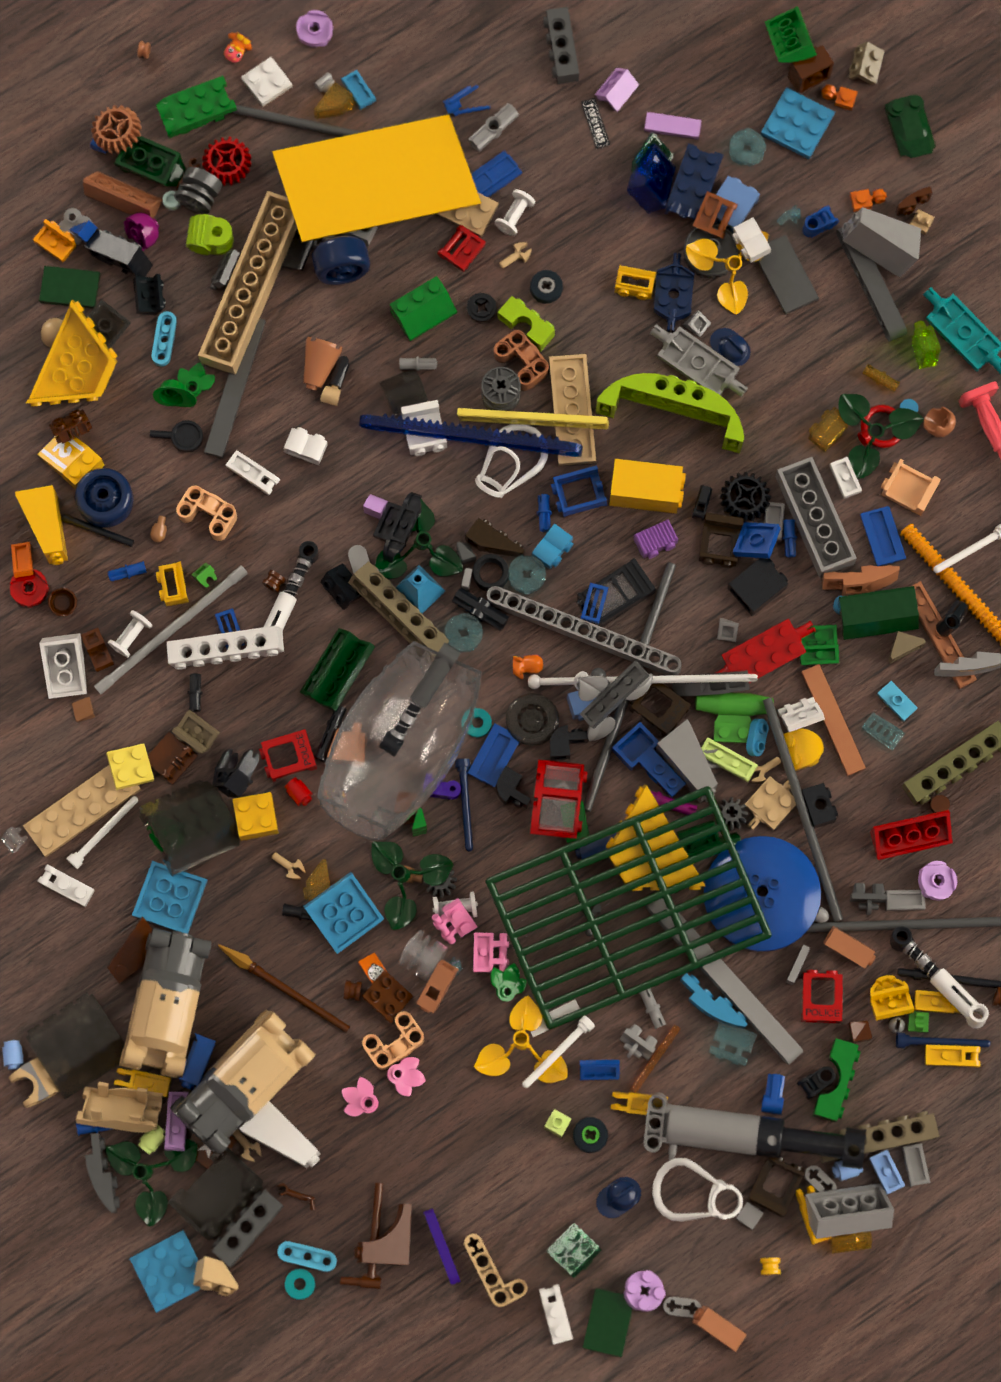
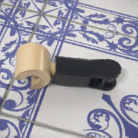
M346 356L338 358L329 386H326L322 392L321 402L334 406L338 405L341 387L349 368V359Z

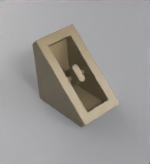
M898 631L889 656V663L891 664L924 647L926 641Z

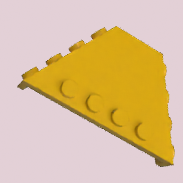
M71 300L69 304L70 306L31 395L26 402L31 403V406H41L42 402H49L50 405L61 404V400H68V403L80 402L79 399L87 398V401H97L98 397H101L118 362L116 360L118 356L112 348L108 349L105 344V337L101 332L97 333L93 328L95 326L94 322L89 316L85 317L82 313L84 309L78 301L74 302V300Z
M646 784L643 787L640 786L636 791L635 797L637 798L634 804L630 803L625 811L627 816L624 820L659 806ZM664 813L640 822L644 833L669 823ZM633 826L617 832L614 838L611 837L606 848H611L637 837ZM672 830L648 840L651 851H654L679 839ZM638 844L609 858L614 867L645 854L641 845ZM682 847L655 860L660 870L689 856ZM648 862L619 875L624 884L648 875L652 871ZM692 864L663 876L666 886L670 887L699 875V873ZM656 880L631 891H642V887H650V890L658 891L659 888ZM702 881L690 886L689 890H701V886L706 885Z

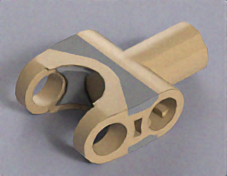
M65 1056L60 1057L45 1066L41 1057H37L16 1070L9 1077L11 1083L24 1079H30L33 1082L34 1091L23 1102L25 1108H29L56 1095L59 1089L54 1081L73 1070Z

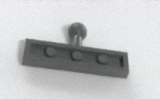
M634 661L611 684L608 682L605 690L580 715L591 728L595 729L650 675L637 661ZM595 668L592 670L591 676H603L606 678V673L602 668Z

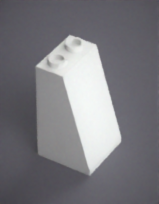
M270 1101L250 1121H246L239 1128L246 1136L305 1168L309 1165L313 1167L320 1160L318 1157L320 1152Z

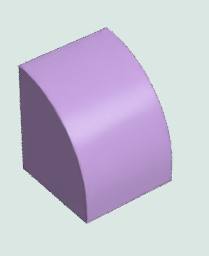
M370 494L363 505L364 513L380 519L389 501Z

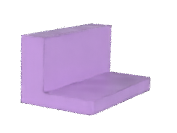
M616 68L596 92L595 96L598 100L608 101L611 107L618 111L639 84L628 69Z

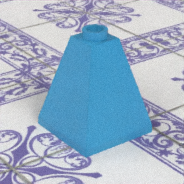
M420 565L395 587L422 614L446 592Z

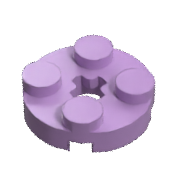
M311 10L297 21V35L300 42L307 46H325L332 37V21L322 11ZM314 25H317V28L319 29L316 32H312V30H310V28H313Z
M933 861L922 867L918 876L922 895L938 901L951 896L957 887V876L954 870L950 869L942 861ZM935 876L941 879V883L938 885L934 882Z
M652 1271L636 1272L626 1280L624 1297L628 1305L634 1310L644 1312L654 1310L665 1297L662 1281ZM641 1286L648 1289V1296L640 1294Z

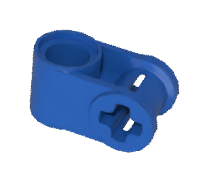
M829 205L805 219L802 227V232L805 236L815 237L839 223L838 218H835L830 211L831 207ZM808 224H812L816 228H810Z

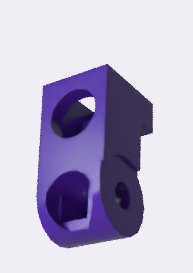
M427 774L425 797L455 800L460 796L461 786L457 781H434L435 775Z

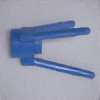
M478 85L472 88L467 86L454 96L443 101L447 113H453L454 116L490 109V106L459 110L462 107L459 99L476 90Z

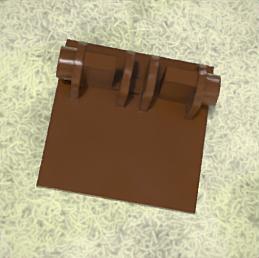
M83 409L74 410L69 413V416L56 418L52 421V424H49L58 444L61 442L64 444L71 440L67 431H69L72 439H74L70 430L74 428L78 437L79 434L76 427H78L81 435L90 432V429H92L90 422H87L89 419Z
M170 732L164 736L148 755L151 767L172 785L198 757L188 745L183 744Z
M383 970L369 989L362 994V997L386 1021L388 1020L392 1023L396 1015L401 1012L413 995L386 970Z

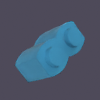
M554 524L533 550L532 557L549 569L553 566L557 567L562 560L560 556L564 552H569L574 544L572 543L573 537Z

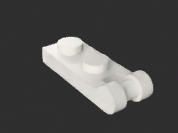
M237 450L226 464L228 469L259 488L266 495H270L272 487L280 481L277 476ZM264 477L268 479L266 484L261 482Z
M47 864L43 876H40L37 882L86 907L95 890ZM52 875L57 877L54 883L49 881Z
M559 1284L552 1285L553 1287L549 1289H539L553 1345L573 1339ZM555 1295L556 1301L549 1303L547 1297Z

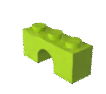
M511 296L498 311L497 319L510 329H513L518 323H527L531 330L526 334V337L540 352L555 336L554 326L549 321L542 320L535 310H529L519 298L515 299Z

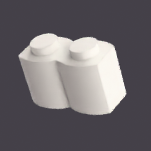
M754 218L733 227L734 233L732 237L736 244L740 243L742 246L741 253L745 260L749 259L752 263L771 253V248Z
M297 427V429L292 428L285 443L284 452L319 465L327 447L325 437L319 434L310 435L307 433V430Z

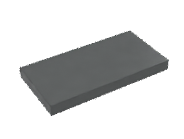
M784 235L768 242L771 253L763 256L757 262L784 314H789L819 300L787 236Z

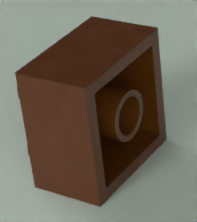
M823 45L814 47L817 53L816 56L791 62L788 79L797 93L801 94L830 78L834 62Z

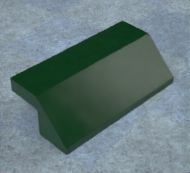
M914 586L839 597L843 640L919 629V612Z
M338 628L300 693L325 708L337 711L375 646L371 642L360 640L350 631Z

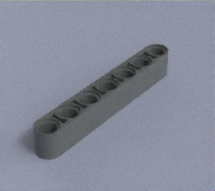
M842 228L837 229V236L887 340L890 342L907 335L905 323L875 262L843 241Z

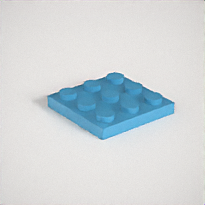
M786 87L762 129L761 135L810 159L831 122L835 111Z
M152 861L132 916L138 919L143 916L147 922L188 934L208 880Z
M351 872L303 906L337 954L384 920Z
M184 1230L130 1258L156 1313L201 1290L199 1286L193 1285L196 1263L199 1259Z

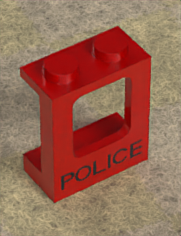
M305 729L261 742L260 755L262 760L266 759L268 765L264 767L267 778L271 777L273 782H276L278 778L309 769L313 771L317 769ZM286 743H293L298 762L279 769H273L268 750Z
M806 970V973L801 975V979H803L801 1022L840 1024L842 1022L843 974H838V971L834 970L826 971V974L818 973V970ZM811 980L834 981L833 1005L812 1004Z

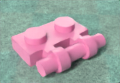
M459 898L442 907L443 915L434 914L431 917L434 921L433 925L437 930L441 931L442 938L448 941L449 944L456 942L454 938L456 933L463 937L477 928L475 921ZM451 922L452 925L447 928L446 923Z
M474 933V973H491L493 965H499V970L504 972L509 965V959H507L509 941H507L506 933L499 934V941H493L494 933ZM493 948H499V958H493Z

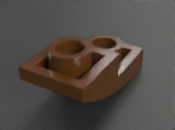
M931 186L920 189L906 197L898 205L896 214L909 215L915 211L917 203H927L932 196Z

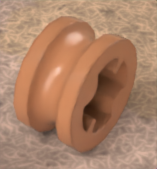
M140 41L138 57L144 56L145 59H148L151 47L149 42L144 44L143 41Z

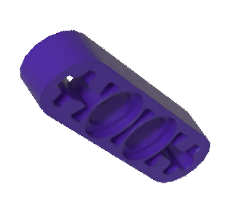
M432 1208L424 1211L451 1286L461 1281L434 1210Z

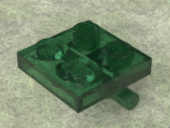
M573 1223L546 1252L574 1279L583 1269L586 1270L593 1263L592 1260L602 1249L581 1228Z

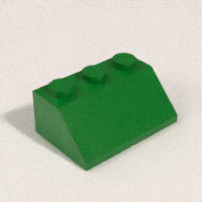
M438 276L390 304L391 314L409 341L414 340L457 314L456 308Z

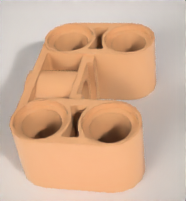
M199 486L189 487L176 508L179 519L184 523L191 522L198 511H204L213 516L214 518L209 525V531L212 538L216 541L224 540L237 520V513L233 505ZM193 494H200L198 499H191ZM184 509L190 510L188 515L181 514ZM227 511L233 513L229 518L223 516ZM217 527L223 528L221 533L213 532Z
M400 1012L396 1015L395 1024L401 1035L391 1044L384 1046L374 1034L364 1037L362 1041L363 1048L378 1069H388L423 1044L424 1034L408 1012ZM401 1017L409 1018L410 1022L407 1026L399 1024ZM413 1033H418L421 1036V1039L416 1043L410 1040V1035ZM370 1039L377 1041V1046L373 1049L366 1047V1043ZM379 1056H387L388 1062L385 1065L378 1064L377 1059Z

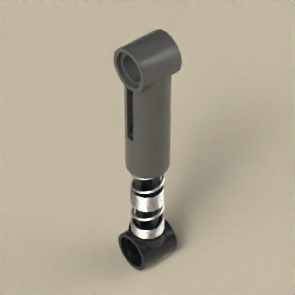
M447 643L443 644L427 672L411 694L410 699L412 702L409 701L410 705L401 714L399 722H396V727L386 733L378 746L393 757L396 756L405 742L403 739L407 734L406 731L414 724V721L417 719L416 715L420 714V709L427 707L461 652Z

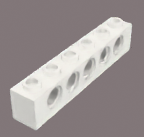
M277 625L167 641L168 664L177 670L186 669V666L190 665L202 667L205 666V663L222 664L225 660L237 662L241 661V658L246 657L257 659L260 658V655L266 654L267 656H277L278 653L284 652L283 631ZM265 639L264 646L259 647L260 641ZM247 642L246 648L241 650V645ZM229 645L228 650L222 652L223 647ZM210 647V652L204 655L205 649ZM192 650L191 656L186 658V653Z

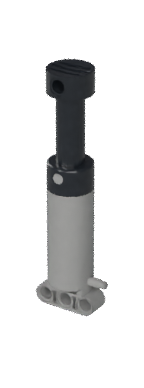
M660 1092L653 1094L648 1101L644 1147L649 1152H656L663 1143L669 1144V1160L675 1158L677 1145L771 1158H780L781 1151L840 1158L843 1159L842 1167L862 1169L867 1132L865 1129L846 1127V1134L842 1135L784 1127V1119L667 1104L666 1096ZM660 1098L663 1106H654L653 1099ZM652 1118H658L661 1125L654 1127L651 1124ZM649 1138H656L659 1142L658 1146H651L648 1141ZM856 1145L859 1147V1150L852 1151L849 1147Z

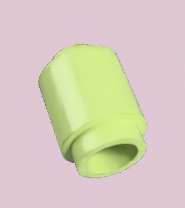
M157 1125L156 1130L145 1132L142 1135L138 1146L150 1155L165 1140L164 1134L166 1131Z

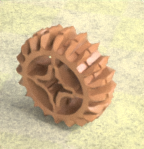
M113 105L112 109L107 107L105 112L100 110L101 116H95L96 121L92 122L94 128L91 129L97 146L105 152L108 150L111 154L114 151L119 154L122 149L126 152L128 146L133 148L132 143H138L136 137H141L139 131L142 130L136 113L128 107L124 108L122 105L119 108Z

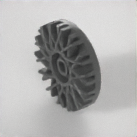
M714 223L712 228L717 230L719 224ZM697 228L689 233L685 240L683 256L685 257V262L687 261L688 263L687 266L691 267V271H696V275L701 274V277L705 275L708 276V279L712 276L715 279L716 276L720 275L722 277V275L727 274L728 270L723 262L714 261L713 267L706 271L695 268L687 257L686 246L700 239H709L718 248V254L715 258L727 259L733 255L738 256L739 250L736 248V243L732 237L733 233L728 228L724 232V239L717 238Z

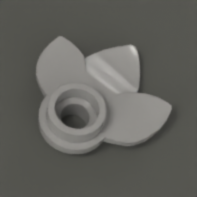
M70 208L64 213V220L59 223V226L63 232H70L75 237L76 245H79L82 240L77 238L69 229L88 220L92 222V220L87 216H82L78 209ZM71 214H75L76 216L75 220L73 221L70 220Z

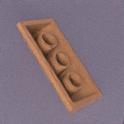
M98 171L85 177L83 180L84 194L130 215L145 213L154 218L163 202V199Z

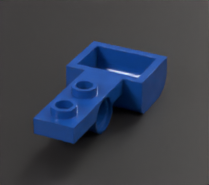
M639 722L612 747V751L630 771L640 764L645 769L647 775L656 784H659L672 798L686 783L656 753L655 749L659 741Z

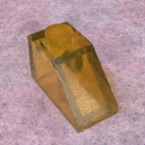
M335 82L314 108V117L322 119L344 115L354 105L353 93Z
M326 859L320 861L306 880V887H303L304 898L308 899L309 902L331 887Z

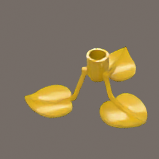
M761 231L766 240H768L769 234ZM700 239L686 246V254L695 268L703 271L710 270L715 261L725 263V268L728 271H732L730 283H724L719 287L717 298L724 308L733 314H738L744 308L748 297V290L744 282L736 281L733 283L736 270L742 266V253L740 252L738 256L733 255L727 259L715 258L718 254V248L712 240ZM740 243L736 244V248L741 251L743 248Z
M530 996L521 999L510 1013L509 1021L511 1027L514 1030L520 1031L514 1034V1043L511 1044L508 1052L505 1053L504 1048L498 1044L485 1046L479 1053L474 1065L477 1071L487 1076H500L506 1073L510 1068V1061L507 1057L515 1047L519 1050L528 1048L539 1061L535 1064L534 1070L553 1052L547 1050L540 1058L530 1045L529 1035L526 1030L535 1031L542 1023L540 1010ZM562 1056L538 1078L540 1081L554 1083L565 1080L568 1077L567 1065Z

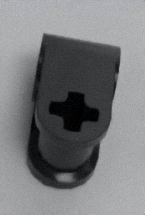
M822 1067L797 1082V1085L802 1087L808 1100L834 1081L835 1072L831 1067ZM822 1071H828L831 1074L829 1081L821 1079Z

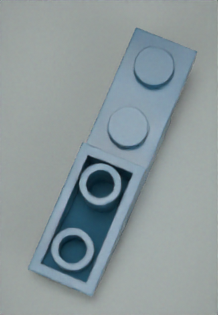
M686 973L681 978L680 982L693 994L688 1001L702 1013L731 1027L744 1029L747 1026L745 1022L747 1018L740 1011L736 1012L732 1008L733 1004L726 997L722 998L719 996L714 1001L712 993L706 988L703 990L698 985L700 982L694 975L691 974L689 976Z

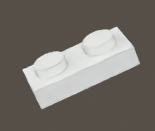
M848 457L830 463L829 466L844 499L862 492Z

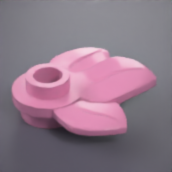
M415 1057L403 1058L399 1064L389 1067L387 1071L388 1080L395 1084L396 1091L399 1094L410 1096L412 1087L420 1086L426 1081L424 1075L416 1069L419 1059ZM396 1070L400 1072L399 1078L394 1075Z
M360 1077L357 1088L348 1087L342 1089V1095L346 1102L349 1103L344 1110L346 1114L359 1116L363 1112L373 1113L378 1108V1099L373 1095V1085L367 1079ZM367 1100L372 1101L371 1107L365 1106Z

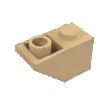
M206 1256L197 1261L193 1285L199 1286L202 1290L216 1291L222 1296H229L238 1290V1284L223 1261Z

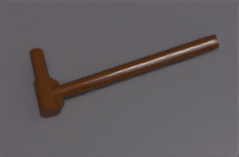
M375 1183L370 1241L379 1238L382 1183ZM368 1264L367 1274H364L361 1278L341 1276L340 1284L380 1289L381 1278L375 1274L376 1264Z

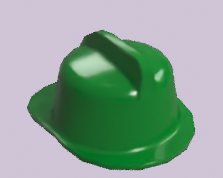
M165 380L160 385V388L153 392L154 400L164 406L193 407L197 403L196 397L187 391L183 383L177 380Z

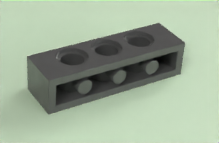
M568 7L546 10V17H543L544 28H548V34H546L547 45H551L549 59L554 62L552 76L556 78L557 84L578 82L579 68ZM559 27V28H561L562 30H561V31H556V30H554V28ZM563 44L565 47L559 48L557 45ZM560 61H566L568 63L561 64Z
M266 1190L263 1192L259 1191L253 1197L254 1203L250 1207L246 1206L239 1214L241 1218L236 1223L233 1221L227 1227L226 1231L228 1233L223 1239L219 1237L212 1245L214 1247L212 1252L231 1268L284 1207ZM260 1206L264 1207L265 1215L260 1218L256 1217L255 1209ZM245 1222L252 1224V1229L248 1233L242 1232L241 1229L242 1224ZM232 1237H236L239 1241L236 1248L228 1246V1241Z

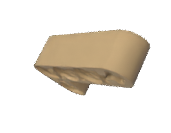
M469 1234L465 1238V1248L495 1306L504 1307L526 1294L527 1284L521 1279L513 1280L504 1285L479 1235ZM469 1239L478 1240L477 1248L478 1250L483 1248L484 1252H479L473 1257L471 1253H475V1250L472 1246H468L470 1243ZM479 1256H485L488 1259V1264L485 1267L477 1265L476 1260ZM494 1274L497 1277L496 1284L488 1285L485 1281L486 1276ZM521 1283L524 1286L523 1293L515 1294L512 1289L513 1285ZM498 1292H503L506 1295V1301L502 1304L497 1303L494 1299Z

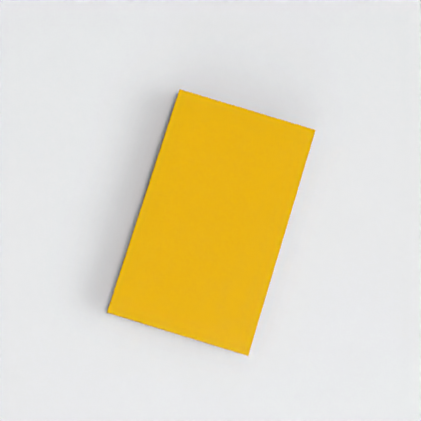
M449 114L272 151L302 242L481 204Z

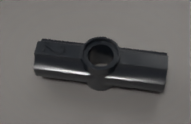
M463 588L456 592L452 600L454 604L466 610L471 617L480 622H486L500 632L509 619V616L494 608L489 601L482 597H476Z

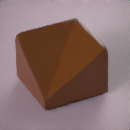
M868 1021L849 1022L848 1026L852 1043L872 1040Z

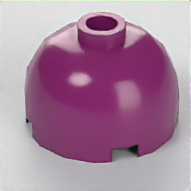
M135 213L126 218L127 220L124 221L126 235L128 239L133 238L136 243L141 245L142 251L156 243L159 236V224L156 219L145 213Z

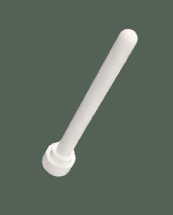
M1001 524L995 527L992 534L936 565L933 571L939 573L996 539L1000 540Z
M133 796L78 853H71L66 858L68 862L78 869L83 864L82 861L85 855L135 806L138 798Z
M584 1015L578 1021V1027L523 1081L522 1086L524 1088L530 1087L583 1033L590 1032L595 1027L594 1023L587 1016Z

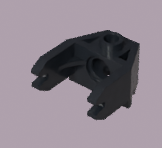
M227 749L223 752L215 767L212 785L227 797L240 798L253 783V780L250 778L259 762V754H253V749L245 751L236 769H234L238 762V753L232 754L233 749Z

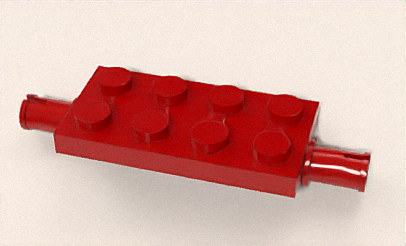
M789 618L721 654L725 665L723 669L716 673L748 670V674H757V678H760L806 653L801 639L816 632L815 627H811L813 624L811 621H808L806 624L795 629Z

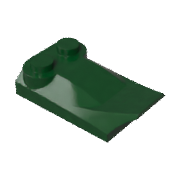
M918 95L895 99L884 107L900 157L916 158L931 154L936 147L923 107L924 101Z
M142 136L136 137L138 143L133 142V148L128 146L126 152L123 149L120 151L115 161V166L119 167L123 172L134 173L163 186H177L186 171L181 153Z

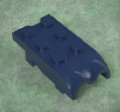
M688 143L666 206L665 215L673 212L682 218L696 219L707 191L710 193L712 191L724 154L717 152L709 154L700 151L697 146Z

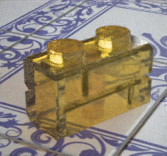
M833 407L831 411L827 409L821 416V422L819 424L815 422L809 429V440L823 452H826L850 426L842 420L836 407Z

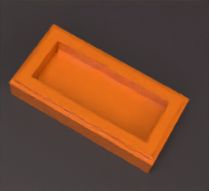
M30 542L12 544L14 577L34 575Z

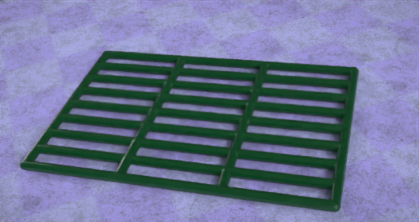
M705 786L488 877L485 880L546 1027L550 1030L767 940L772 936L714 794L709 786ZM704 795L706 796L709 807L644 833L640 822ZM713 813L717 822L716 825L651 851L648 840ZM633 826L637 837L571 864L568 852ZM721 832L724 843L659 870L656 858ZM638 844L641 845L645 855L579 882L575 873L576 870ZM723 851H729L732 861L670 887L666 886L663 876ZM560 856L564 865L563 868L501 894L498 893L495 883ZM648 862L652 873L591 899H586L582 889ZM736 868L740 879L674 905L671 894ZM568 874L571 886L506 912L502 901ZM656 880L660 891L594 918L590 907ZM741 886L744 887L747 897L682 924L678 915L679 912ZM576 893L579 904L517 930L513 929L510 919ZM659 899H664L667 907L666 910L604 936L601 935L598 925ZM751 904L755 915L691 942L689 941L686 934L687 930ZM583 910L587 919L586 922L527 947H521L518 937ZM671 916L675 927L609 954L605 943ZM759 922L763 933L697 960L693 951L694 948ZM591 929L594 940L529 966L526 955ZM677 934L679 935L682 942L681 946L617 972L613 961ZM595 947L599 948L602 958L540 984L536 983L533 973ZM686 952L690 961L689 964L629 989H624L620 979ZM606 964L609 976L544 1002L541 991ZM614 983L617 994L552 1020L548 1009Z

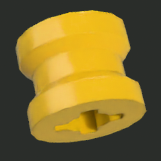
M760 1258V1263L762 1264L761 1275L781 1274V1270L778 1268L780 1258Z

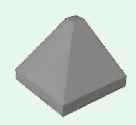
M697 311L682 325L698 337H701L711 322L700 311Z
M720 618L717 639L736 642L739 623Z

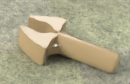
M527 243L513 244L515 252L499 262L500 267L505 268L517 259H523L524 263H526L531 255V249L525 253H520V250L527 247Z
M775 757L763 766H758L755 772H760L759 776L751 780V782H765V773L781 763L780 758Z
M276 852L272 855L274 861L288 870L286 875L288 879H301V877L294 874L293 868H298L306 873L299 859L296 863H291Z
M237 1129L233 1136L244 1148V1153L241 1156L248 1161L255 1162L250 1156L249 1149L256 1150L261 1157L259 1142L250 1144L240 1130Z

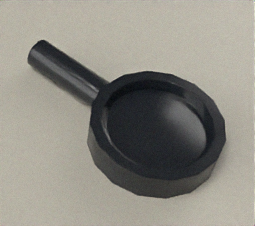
M190 420L177 423L172 431L150 430L151 438L171 439L175 448L185 453L197 450L203 442L202 429L197 423Z

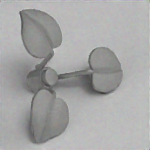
M652 673L626 698L627 700L638 699L648 691L653 680ZM589 675L579 677V698L582 701H590L597 698L605 690L609 680L603 676ZM606 717L595 729L589 726L587 732L589 741H596L610 734L615 727L613 717Z

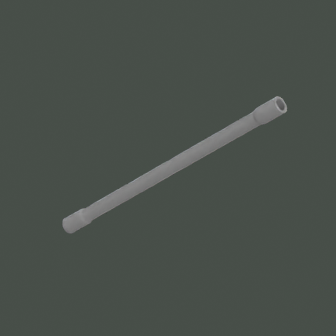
M242 565L236 568L225 580L118 668L95 684L94 688L100 695L103 694L120 677L222 593L248 574Z

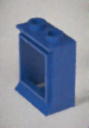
M597 465L553 477L554 483L551 484L553 495L557 494L559 501L556 502L558 512L563 513V517L607 506V498L603 492V485L599 478ZM590 477L596 500L568 507L562 485Z
M196 1033V1041H194L186 1060L183 1075L179 1078V1082H182V1087L193 1090L201 1082L216 1042Z

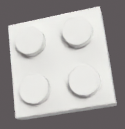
M272 57L241 76L242 81L262 107L293 87L290 80Z

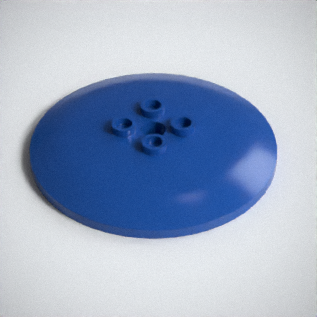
M756 836L738 841L735 847L772 933L771 938L745 949L766 952L787 947L799 940L815 921L821 900V888L817 872L811 861L801 850L782 839ZM729 851L721 852L713 861L709 870L732 861ZM736 868L705 880L704 893L740 879ZM741 886L705 901L707 913L747 897L746 891ZM759 887H765L768 890V894L761 897L756 891ZM751 904L715 918L711 922L716 930H719L753 916L755 913ZM756 922L723 937L729 942L736 944L763 932L759 922Z

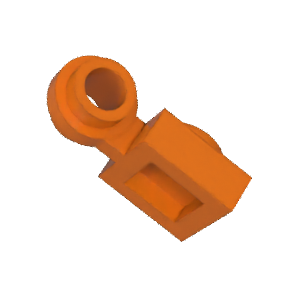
M825 85L822 88L821 93L824 99L832 100L835 98V106L852 111L857 91L840 86L839 92H836V88L832 85Z
M869 189L851 192L850 198L853 211L857 212L861 207L872 209L873 201L876 204L884 203L887 198L886 192L883 189L873 191L872 196H870Z

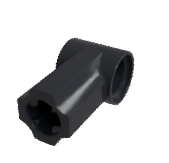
M956 600L944 617L936 624L937 632L941 636L946 637L955 631L968 613V605L963 601Z

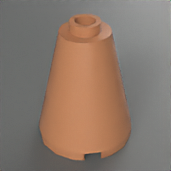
M307 337L303 380L307 389L317 391V388H322L343 350L341 346L337 349L334 343L318 338L315 341H311V337Z

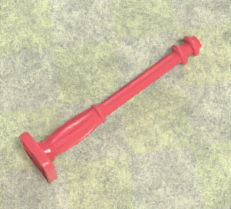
M994 381L964 393L958 403L961 408L970 405L976 408L984 433L994 452L998 453L1001 460V421L990 402V397L994 396L999 388L997 382Z

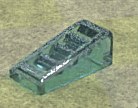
M872 713L862 726L863 730L892 751L905 735V732L875 713ZM876 720L877 724L871 729L870 725ZM880 725H883L884 727L882 728V730L879 733L876 732L878 727ZM887 729L890 730L886 737L882 736ZM894 733L896 737L893 741H890L889 738Z

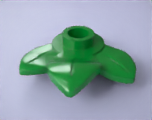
M199 362L189 371L180 368L178 381L186 386L187 391L197 397L201 391L209 390L213 386L215 375H206L203 365ZM190 387H196L195 391H190L189 389Z
M516 964L509 965L504 972L497 968H493L491 971V984L496 988L497 997L503 1002L511 1001L516 994L522 993L526 988L527 980L519 978L520 972ZM505 988L509 990L508 995L504 993Z

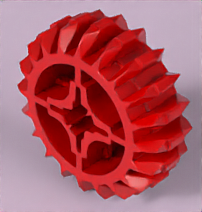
M229 136L228 140L225 141L221 137L220 142L215 139V145L209 144V149L204 150L205 155L202 157L204 162L202 164L203 168L222 181L224 186L227 182L232 186L235 180L237 183H240V177L245 179V173H249V167L252 166L250 161L252 157L251 154H248L249 149L245 148L243 142L239 143L237 138L232 141ZM238 155H240L242 158L239 167L236 165L235 162L237 160ZM215 156H217L218 163L217 166L214 168L212 162Z

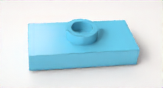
M892 681L877 693L880 699L903 722L918 709Z

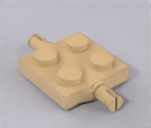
M769 776L745 803L746 808L754 816L747 824L751 830H754L761 822L774 831L796 806L794 797L789 791L791 787L788 780L782 785Z

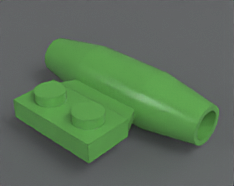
M735 692L696 696L695 710L718 715L714 722L713 740L715 742L747 743L752 722L750 716L767 714L763 700L770 697Z

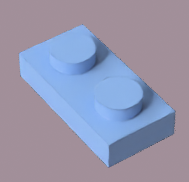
M888 1150L869 1158L886 1195L905 1186Z

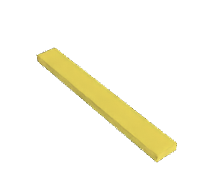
M458 408L457 411L460 421L606 430L609 427L608 417L466 408Z

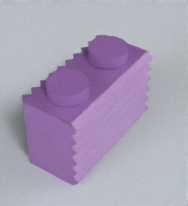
M667 519L634 535V542L643 559L646 557L652 559L659 555V551L674 549L676 547L675 544L678 543V538Z

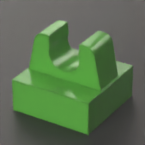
M204 563L191 575L205 587L209 586L206 582L208 577H211L214 581L217 579L214 573L215 570L207 563Z
M914 1011V1013H909L908 1032L928 1033L929 1012Z

